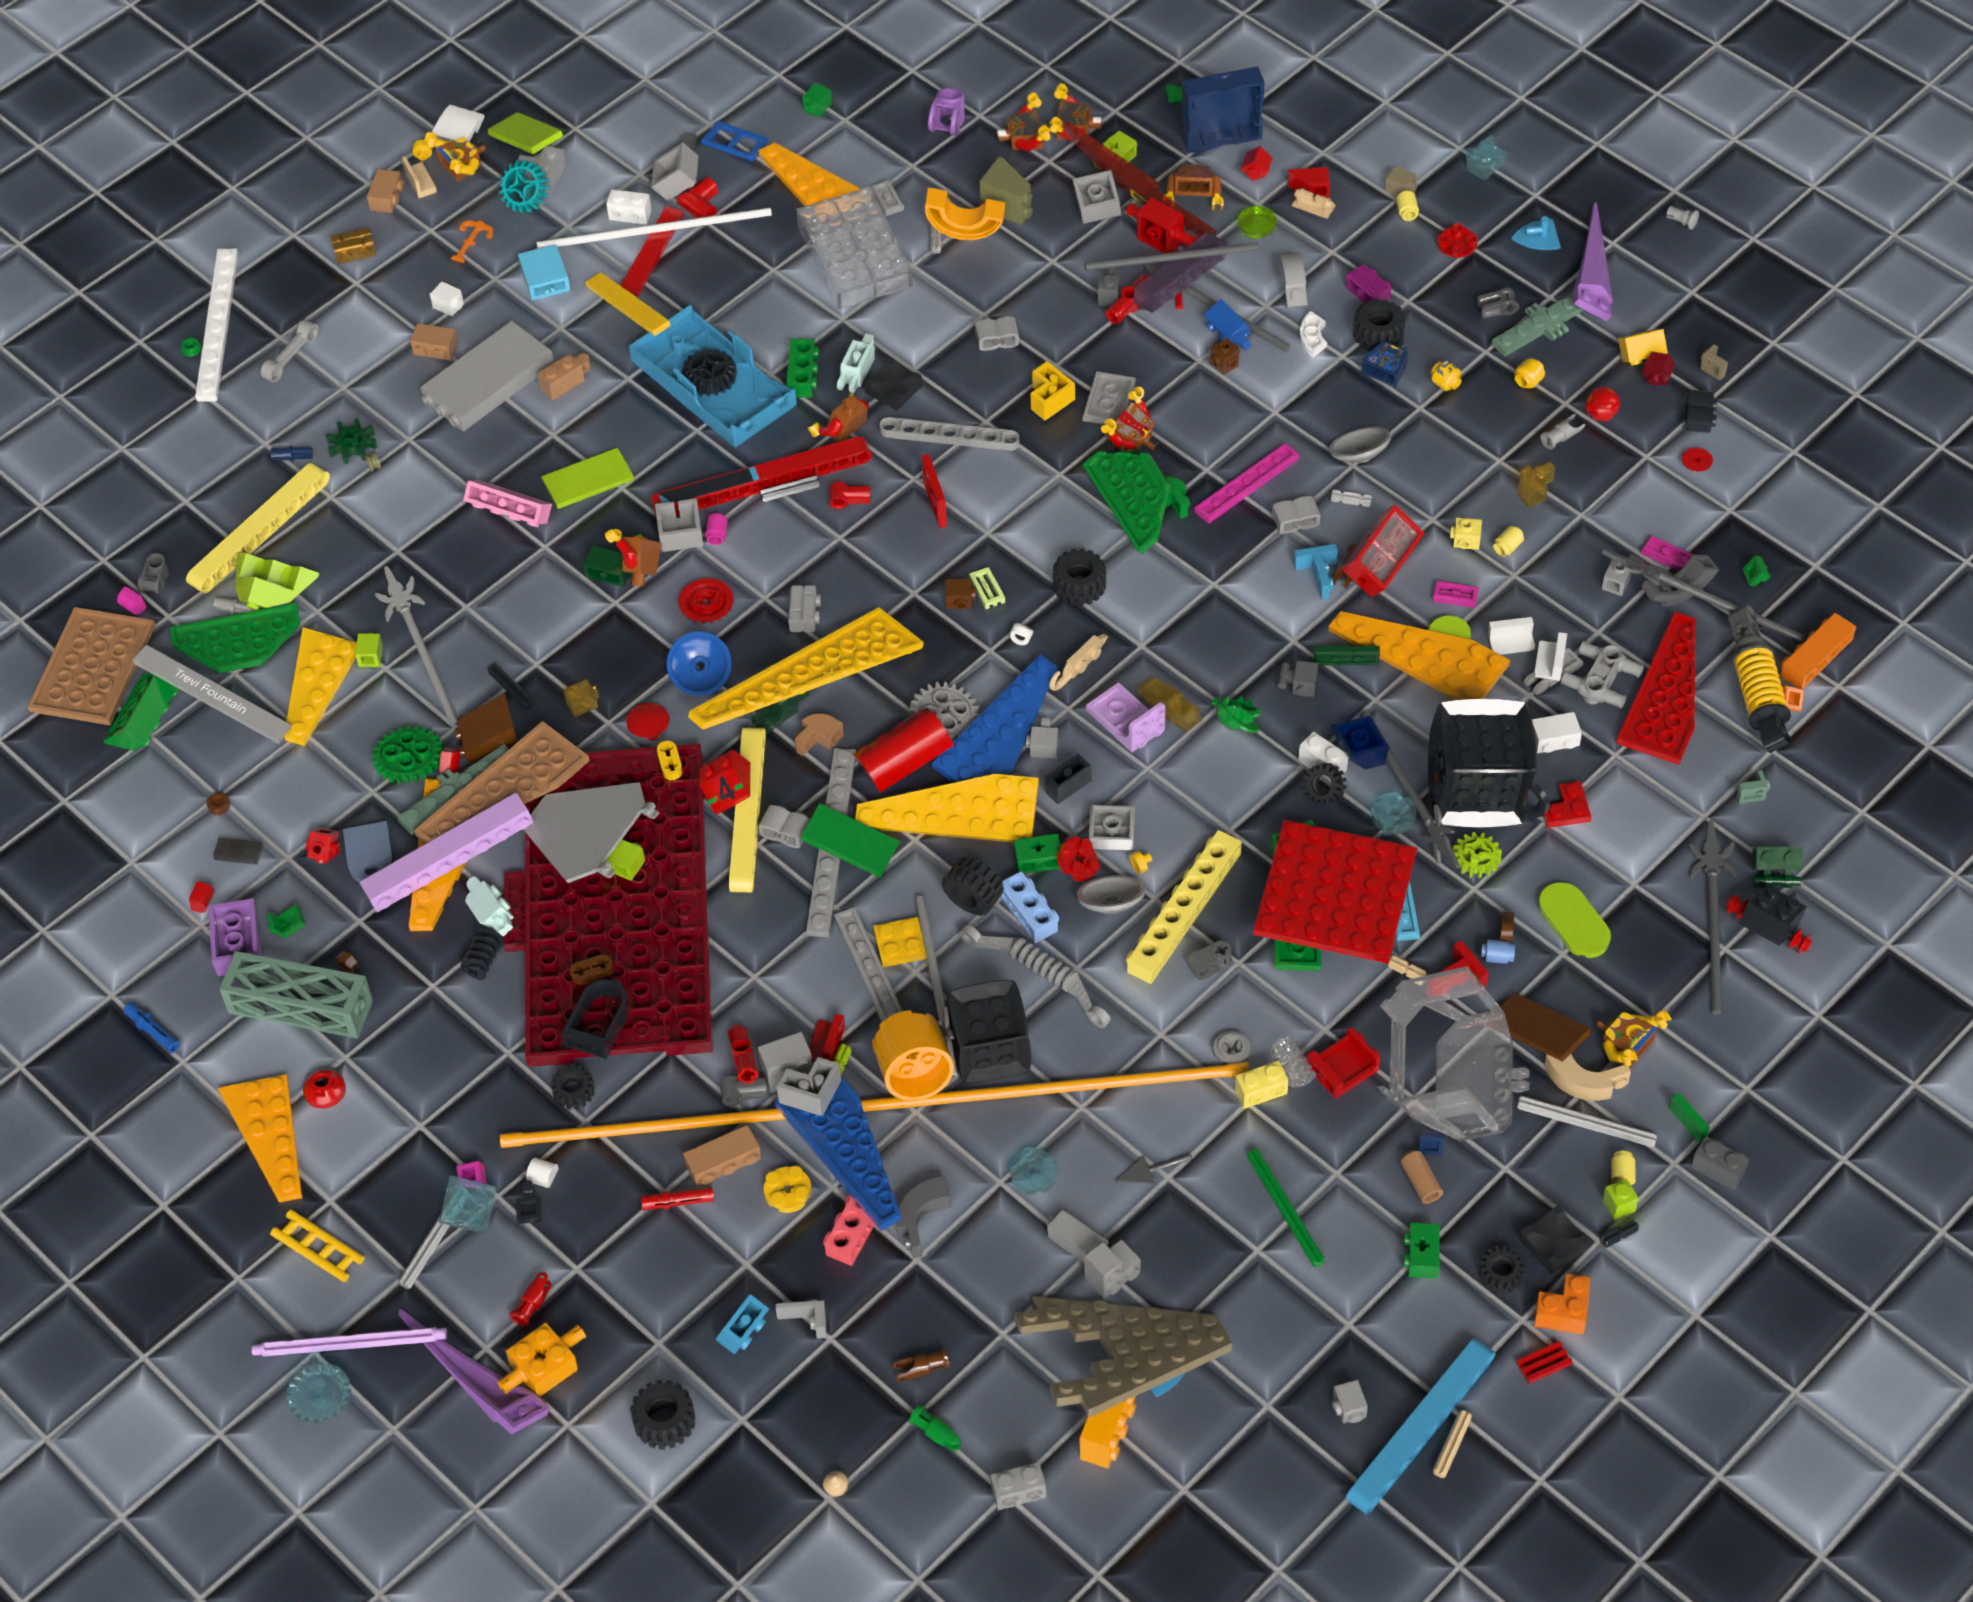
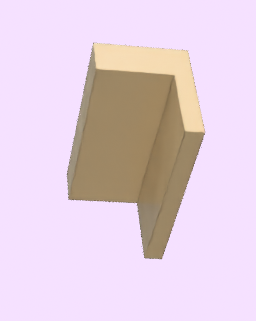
M401 157L405 175L418 198L436 193V186L423 163L410 166L406 157Z

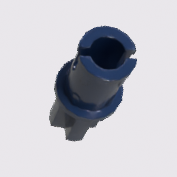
M289 446V448H271L272 461L290 460V462H294L296 459H312L313 449L310 447L293 448V446Z

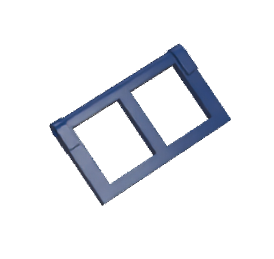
M717 121L708 134L704 136L701 145L754 162L758 157V150L764 148L768 143V137ZM720 129L736 134L727 146L712 141ZM742 137L758 141L750 154L734 149Z

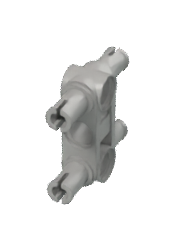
M1583 641L1579 648V654L1596 661L1587 677L1581 678L1566 671L1561 679V685L1577 690L1579 695L1583 696L1584 701L1588 704L1606 702L1622 709L1627 696L1609 688L1618 672L1621 671L1640 678L1644 665L1627 659V656L1617 646L1609 645L1600 648Z

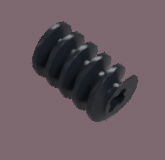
M478 929L461 962L462 970L474 979L484 980L486 973L490 970L489 965L493 963L492 958L496 957V951L500 949V943L504 941L502 935L492 929Z

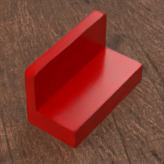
M835 1014L833 1022L818 1021L809 1047L812 1062H815L817 1057L832 1062L835 1060L834 1057L846 1028L844 1015Z

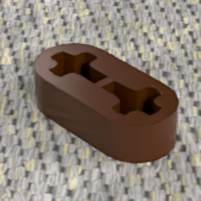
M1503 911L1500 940L1512 942L1514 912Z
M598 955L574 963L570 968L571 980L577 985H584L610 976L614 970L612 959L607 955ZM604 964L606 968L601 969L600 965ZM578 971H582L584 975L579 976Z

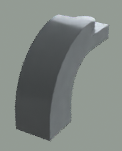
M1693 555L1684 568L1672 577L1702 590L1713 579L1719 569L1708 555ZM1645 580L1642 584V588L1645 590L1648 598L1652 601H1658L1662 607L1679 604L1693 596L1659 581L1658 585L1650 580Z
M946 1176L932 1178L916 1185L906 1194L899 1206L901 1220L897 1222L899 1239L904 1238L906 1250H911L913 1258L922 1257L918 1225L923 1217L933 1211L951 1208Z

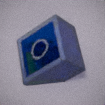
M1371 716L1331 725V730L1349 760L1363 769L1385 765L1390 747Z

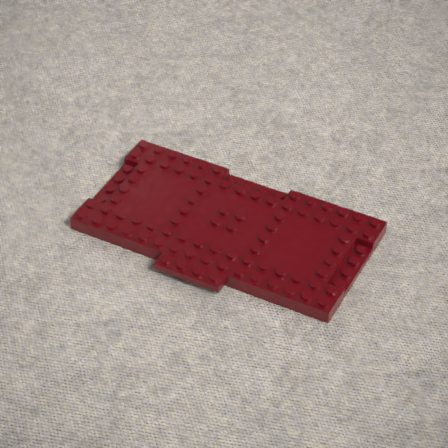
M701 744L676 745L682 765V775L676 780H668L663 776L657 747L585 752L589 756L590 761L559 788L547 793L553 794L640 782L645 803H654L656 805L654 810H658L659 814L656 818L652 819L641 813L622 839L629 843L638 844L643 848L645 862L632 881L616 874L611 878H607L596 872L567 883L526 833L525 871L504 872V899L511 906L509 911L514 917L511 920L513 928L504 935L505 952L525 951V1058L528 1067L573 1064L574 1058L598 1057L564 1046L561 1035L581 994L591 984L577 985L573 983L570 968L576 962L598 955L609 956L612 959L614 968L610 976L600 980L615 979L621 982L629 1004L628 1018L609 1056L666 1051L667 1056L713 1052L704 793L699 785L700 767L703 766ZM665 750L666 756H671L669 750ZM673 764L669 765L670 771L675 770ZM546 794L525 803L530 815ZM604 964L600 965L601 969L606 968ZM578 971L579 976L584 975L582 971ZM603 996L594 1000L589 1006L578 1030L604 1038L621 1005V1001L613 996Z

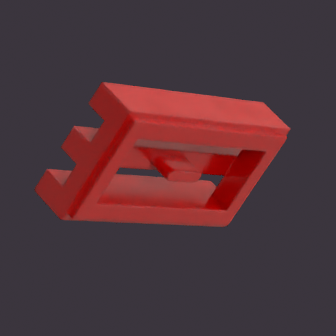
M1561 1341L1517 1360L1516 1364L1528 1384L1572 1365L1573 1361L1571 1357L1567 1356L1568 1352L1566 1349H1563ZM1557 1359H1563L1562 1361L1553 1364L1547 1368H1544L1538 1372H1535L1531 1375L1528 1373L1537 1368L1548 1365V1363H1551Z

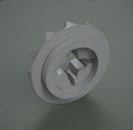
M1228 1031L1216 1038L1213 1049L1215 1057H1218L1221 1063H1240L1248 1059L1251 1045L1243 1034ZM1237 1044L1236 1052L1231 1051V1053H1228V1047L1232 1048Z

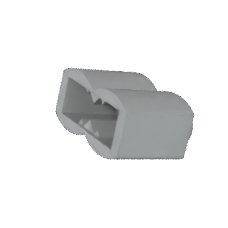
M1001 317L996 320L983 319L975 322V334L979 350L990 351L999 347L1012 348L1019 345V333L1014 317Z
M1301 496L1293 501H1279L1272 507V517L1280 534H1288L1299 529H1309L1320 525L1321 515L1312 496Z
M770 805L759 823V834L769 840L780 841L789 847L800 848L804 842L800 840L801 835L810 819L803 813L789 812L783 806Z

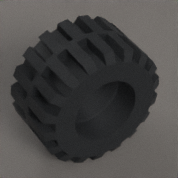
M1375 299V301L1369 300L1367 304H1361L1360 308H1357L1354 317L1353 336L1356 343H1360V347L1371 351L1382 341L1393 345L1398 340L1403 341L1405 313L1400 306H1396V303H1390L1386 299L1383 301L1380 299Z
M1072 549L1069 553L1067 551L1064 552L1063 557L1059 556L1057 562H1054L1053 589L1056 592V596L1062 598V601L1065 603L1070 602V605L1073 606L1075 604L1084 606L1085 603L1088 605L1092 604L1093 600L1098 601L1100 596H1103L1104 589H1106V566L1104 560L1100 559L1098 554L1094 555L1091 550L1087 552L1085 549H1080V551ZM1075 576H1084V577H1086V578L1077 579V578H1073V577H1075Z
M968 856L958 858L942 879V887L948 898L955 905L973 915H986L1004 891L1003 883L993 869L978 859Z
M657 1380V1384L652 1385L651 1382L646 1384L647 1388L645 1390L641 1388L638 1391L639 1396H634L632 1400L633 1405H631V1417L635 1432L644 1444L648 1442L651 1448H655L658 1445L659 1449L665 1450V1446H670V1449L674 1448L675 1443L679 1442L681 1445L685 1442V1436L690 1437L692 1434L691 1429L695 1427L694 1419L696 1418L692 1399L689 1397V1392L686 1389L682 1390V1385L679 1383L673 1385V1382L667 1380L666 1383H662V1380ZM660 1408H672L676 1411L671 1419L664 1422L650 1419L651 1415Z

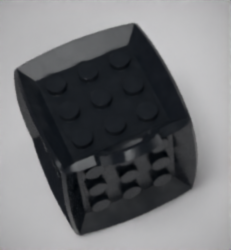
M1464 699L1441 702L1436 709L1430 729L1428 779L1432 807L1434 805L1439 806L1442 824L1462 827H1498L1522 824L1528 815L1535 818L1543 816L1549 810V800L1544 790L1537 784L1536 741L1527 704L1525 702L1502 699ZM1434 771L1438 772V781L1435 783ZM1529 790L1537 797L1538 804L1536 806L1527 804Z

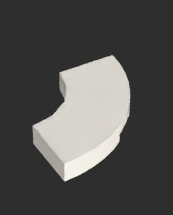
M1310 311L1301 323L1300 341L1305 351L1314 358L1327 347V342L1321 335V330L1325 327L1326 321Z

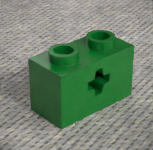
M1045 834L1039 837H1024L1014 840V854L1018 873L1022 871L1023 874L1061 869L1057 861V851L1060 850L1058 834Z
M1410 1223L1409 1232L1404 1234V1246H1409V1253L1404 1254V1268H1409V1277L1438 1279L1440 1268V1224Z

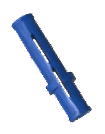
M130 1002L125 1006L124 1014L136 1023L135 1025L138 1029L147 1032L169 1053H174L178 1050L180 1041L176 1040L155 1022L150 1013H145L134 1002Z

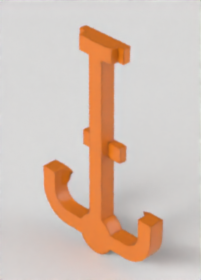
M464 221L459 227L461 231H465L467 226L475 227L468 239H464L463 243L465 244L457 256L453 255L451 257V260L464 263L463 255L470 245H475L476 242L473 240L479 231H489L486 238L491 239L494 234L493 228L485 225L483 221Z

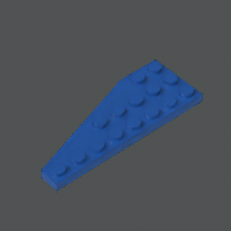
M1040 654L953 742L954 746L943 752L932 763V768L952 783L992 774L1012 775L1025 745L1027 735L1031 731L1049 689V682L1056 673L1057 666Z
M842 1076L841 1082L823 1116L781 1104L779 1099L775 1100V1107L880 1231L901 1220L900 1211L893 1191L890 1188L888 1177L883 1168L873 1134L870 1131L860 1097Z

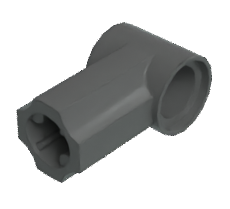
M734 1075L725 1076L720 1080L721 1098L725 1106H737L743 1100L768 1097L765 1076L757 1077L754 1083L750 1084L739 1081L738 1076Z

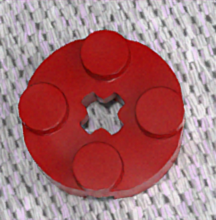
M1070 837L1060 844V850L1057 851L1058 864L1065 874L1069 873L1074 877L1072 878L1074 881H1086L1099 871L1100 864L1092 842L1089 839Z

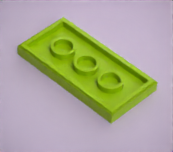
M519 112L487 129L490 136L532 154L563 136L561 130Z
M618 448L541 476L542 482L557 509L634 480V476Z

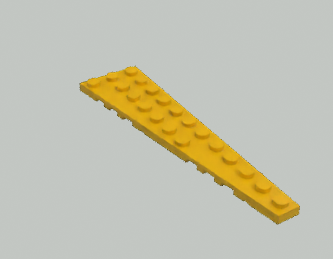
M878 607L690 710L688 718L704 730L798 694H804L806 691L903 655L911 654L922 649L924 642Z

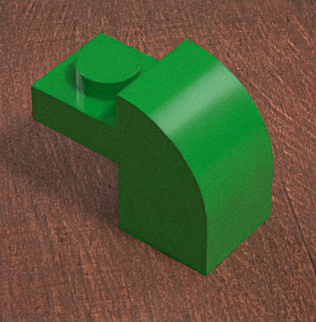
M1166 477L1171 485L1166 506L1171 505L1180 519L1187 517L1190 502L1186 496L1185 483L1174 477Z

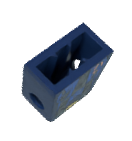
M1400 340L1396 341L1394 345L1382 341L1363 358L1362 373L1396 388L1407 366L1408 352L1405 350L1406 344Z

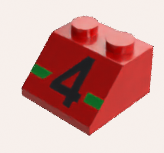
M734 750L700 767L699 785L716 815L750 797L751 762Z

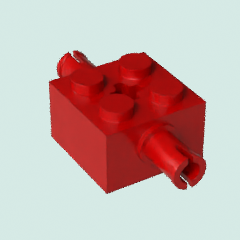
M1153 198L1142 208L1133 203L1128 206L1126 214L1138 220L1137 240L1163 254L1171 251L1173 253L1181 244L1190 249L1196 245L1197 237L1184 231V215L1179 211Z

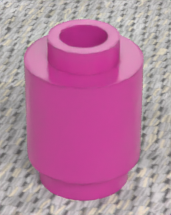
M713 513L707 517L705 537L709 544L721 545L726 539L728 519L721 513Z

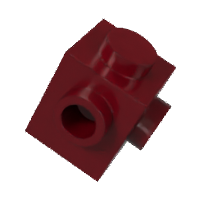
M1651 351L1647 362L1643 365L1642 373L1647 383L1653 386H1667L1675 364L1670 354Z

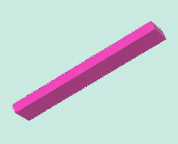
M1284 443L1194 507V512L1208 524L1299 460L1300 454Z

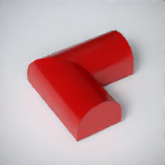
M705 177L681 194L676 200L677 204L695 218L714 216L717 214V208L708 201L719 194L718 187L714 180L710 177Z

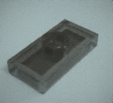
M218 838L213 857L214 860L258 864L263 844L258 841Z

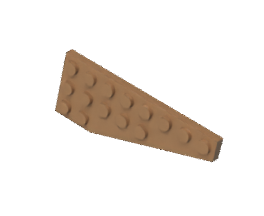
M542 721L414 830L415 836L427 844L514 793L518 794L524 804L559 788L590 761L589 756Z

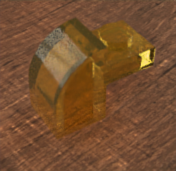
M1551 462L1540 465L1535 470L1529 465L1522 469L1519 477L1518 496L1528 508L1546 500L1548 490L1546 484L1553 481L1555 466Z

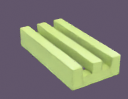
M989 567L969 574V579H971L973 587H976V592L985 609L990 608L989 605L997 606L998 602H1001V604L1005 603V596ZM983 575H986L997 597L993 596ZM976 577H978V579H979L980 583L982 584V586H983V588H984L986 594L988 595L989 599H987V597L985 596V594H984V592H983V590H982L980 584L978 583Z

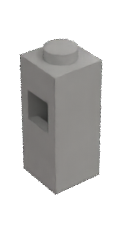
M1063 1209L1057 1216H1052L1047 1224L1048 1238L1083 1263H1085L1084 1256L1102 1242L1108 1247V1241Z

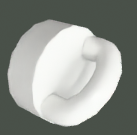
M1014 623L1010 638L1018 645H1026L1034 631L1023 624ZM1015 634L1025 637V639L1019 640L1018 638H1016Z

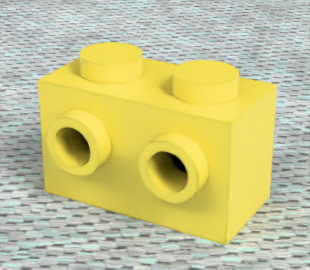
M1277 1061L1236 1075L1235 1091L1245 1109L1286 1095L1288 1091V1078L1280 1062Z

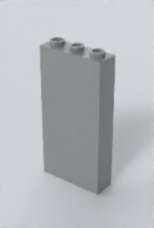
M510 321L421 386V398L427 406L434 408L438 415L444 416L452 426L458 427L464 432L537 378L538 372L553 364L552 351L516 323Z

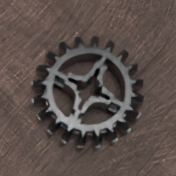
M711 348L708 351L702 349L700 353L694 351L693 356L688 355V359L684 361L682 367V374L696 387L697 393L699 392L700 396L707 394L708 397L711 394L717 396L719 392L725 394L726 389H731V386L736 381L737 369L735 361H733L731 355L726 354V351L720 353L719 349L712 351Z

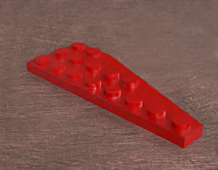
M1674 612L1618 735L1616 744L1680 765L1695 729L1696 618Z

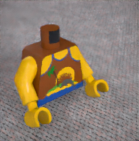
M428 132L424 139L430 148L436 147L438 162L457 182L467 175H474L481 165L479 154L486 151L481 141L471 144L464 137L453 141H445L439 139L436 134Z
M1662 1010L1654 1016L1630 1015L1624 1012L1615 1021L1603 1015L1597 1026L1605 1031L1602 1045L1608 1059L1631 1068L1655 1041L1657 1027L1659 1026L1661 1029L1667 1028L1666 1021H1671L1669 1013Z

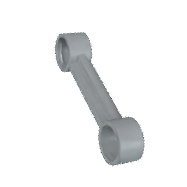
M303 320L298 326L297 335L274 360L268 359L265 361L261 368L262 378L271 382H277L283 373V367L306 342L312 343L316 339L319 331L318 325L308 320Z

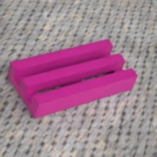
M1436 581L1433 602L1475 608L1479 587Z

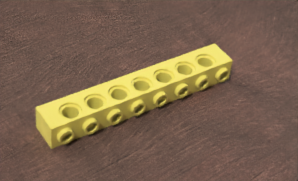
M1219 830L1214 837H1209L1205 850L1197 854L1193 867L1186 870L1182 883L1175 886L1170 900L1163 903L1159 916L1152 919L1147 933H1143L1140 936L1136 949L1128 953L1126 958L1127 973L1152 984L1241 855L1242 841Z

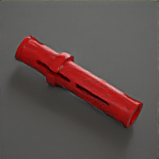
M713 1188L670 1193L662 1191V1194L642 1195L643 1211L659 1208L669 1210V1207L714 1202Z

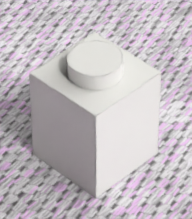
M441 282L430 293L433 308L450 316H453L464 304L461 290L444 282Z

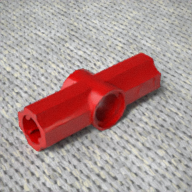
M1146 274L1140 276L1131 286H1126L1122 289L1121 296L1105 311V316L1109 319V322L1113 324L1120 323L1129 313L1138 310L1139 303L1155 288V283L1151 277Z
M741 1025L732 1026V1029L728 1031V1038L738 1080L745 1084L754 1083V1080L758 1077V1071L748 1030Z

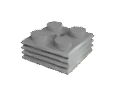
M1091 805L1089 840L1092 842L1093 849L1133 850L1135 807Z

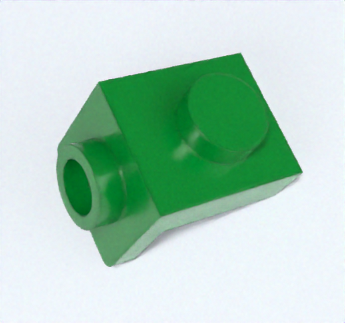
M296 904L279 916L272 912L266 914L269 930L284 939L306 926L301 907Z

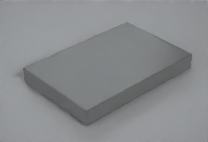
M1096 371L1084 410L1083 421L1105 424V420L1108 419L1116 421L1130 405L1131 399H1129L1128 393L1134 391L1136 378Z

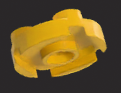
M799 1166L781 1167L766 1175L763 1187L765 1200L770 1207L773 1206L779 1209V1212L792 1213L798 1211L805 1206L808 1198L810 1199L812 1193L811 1182L807 1174ZM785 1186L793 1187L791 1193L786 1194V1191L781 1190Z

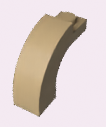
M1572 1054L1563 1062L1546 1055L1544 1065L1549 1077L1557 1087L1573 1097L1589 1101L1610 1099L1614 1088L1620 1089L1629 1083L1631 1074L1630 1068L1625 1065L1603 1072L1585 1070L1575 1062Z

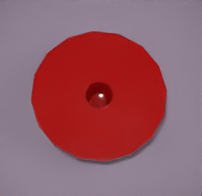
M1690 448L1683 453L1682 462L1689 470L1702 472L1712 466L1713 457L1705 449Z

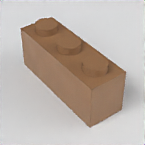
M746 1125L683 1153V1157L689 1174L696 1187L710 1184L714 1179L723 1175H730L743 1166L756 1163L757 1160L761 1159V1153L756 1139L749 1126Z

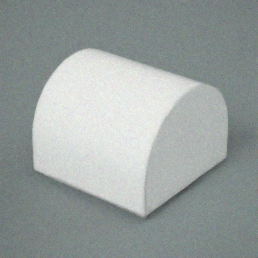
M533 1158L528 1166L527 1181H533V1184L550 1188L559 1169L558 1165Z

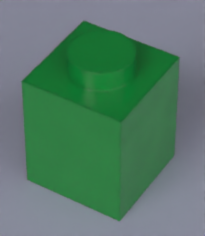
M814 83L802 97L804 111L820 118L832 104L831 89Z

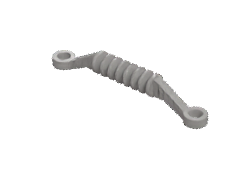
M965 925L960 930V937L969 946L1002 950L1010 955L1012 959L1018 958L1020 964L1025 962L1027 968L1033 966V972L1037 973L1040 971V976L1043 978L1047 976L1049 982L1055 980V986L1059 987L1062 985L1063 991L1075 996L1086 1016L1099 1028H1105L1111 1021L1110 1016L1105 1010L1099 1006L1092 1005L1078 976V972H1070L1068 966L1062 968V962L1058 961L1055 963V958H1048L1046 952L1040 955L1041 950L1039 948L1033 950V944L1028 943L1026 945L1025 939L982 936L970 925Z

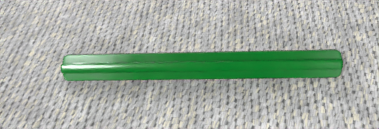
M1257 1148L1250 1150L1247 1158L1314 1267L1323 1265L1325 1257L1260 1150Z

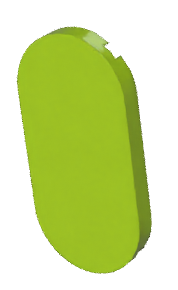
M1560 882L1547 886L1541 892L1539 899L1541 914L1573 954L1586 956L1585 958H1595L1605 953L1611 939L1610 930L1577 887Z

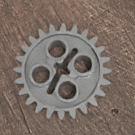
M936 682L935 688L929 684L926 690L921 688L919 694L914 695V701H911L909 710L910 718L926 707L933 711L944 726L952 742L980 714L978 713L979 706H975L976 699H970V692L963 694V687L956 690V684H953L950 688L947 682L944 683L943 687H940L939 683Z

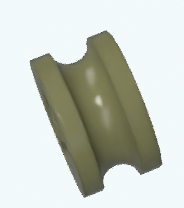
M372 452L370 456L364 455L371 472L375 468L381 469L375 452Z

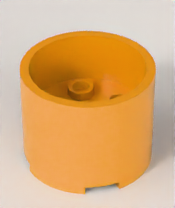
M911 1010L902 1011L888 1017L879 1025L880 1029L875 1038L872 1039V1047L886 1087L892 1095L903 1100H922L937 1094L949 1083L953 1076L954 1064L940 1026L932 1015L928 1013L926 1015L912 1013Z

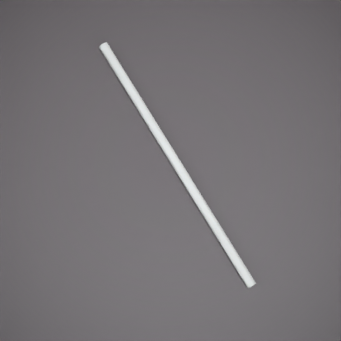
M771 208L539 241L537 242V247L539 249L555 244L557 247L765 217L772 214Z

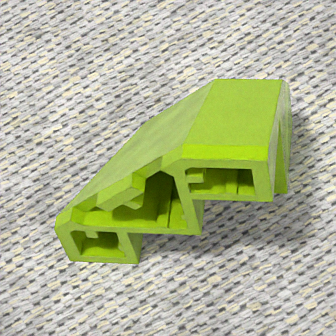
M238 553L235 590L239 601L247 603V608L258 610L259 607L268 608L291 602L318 578L319 573L301 566H290L276 560H264L248 553Z

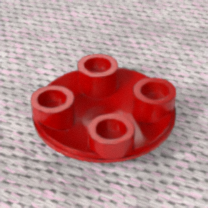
M1460 223L1453 224L1452 227L1445 229L1438 236L1439 249L1450 257H1466L1473 253L1477 247V236Z
M643 703L634 707L626 719L627 729L630 733L640 738H647L650 741L657 740L659 735L667 729L670 722L668 711L656 703Z

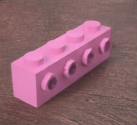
M468 480L463 501L472 503L473 507L487 508L494 514H506L512 520L527 521L528 525L535 527L548 523L552 503L482 480Z

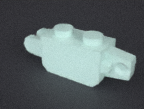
M865 334L862 341H852L841 364V375L837 383L839 390H843L845 385L849 384V391L855 393L857 387L862 386L875 359L873 335Z
M474 876L469 878L466 885L470 893L467 895L465 902L479 923L488 929L499 932L502 936L506 935L513 928L511 920L514 917L509 911L511 908L509 903L500 897L502 892L494 884L490 886L484 880L481 882Z

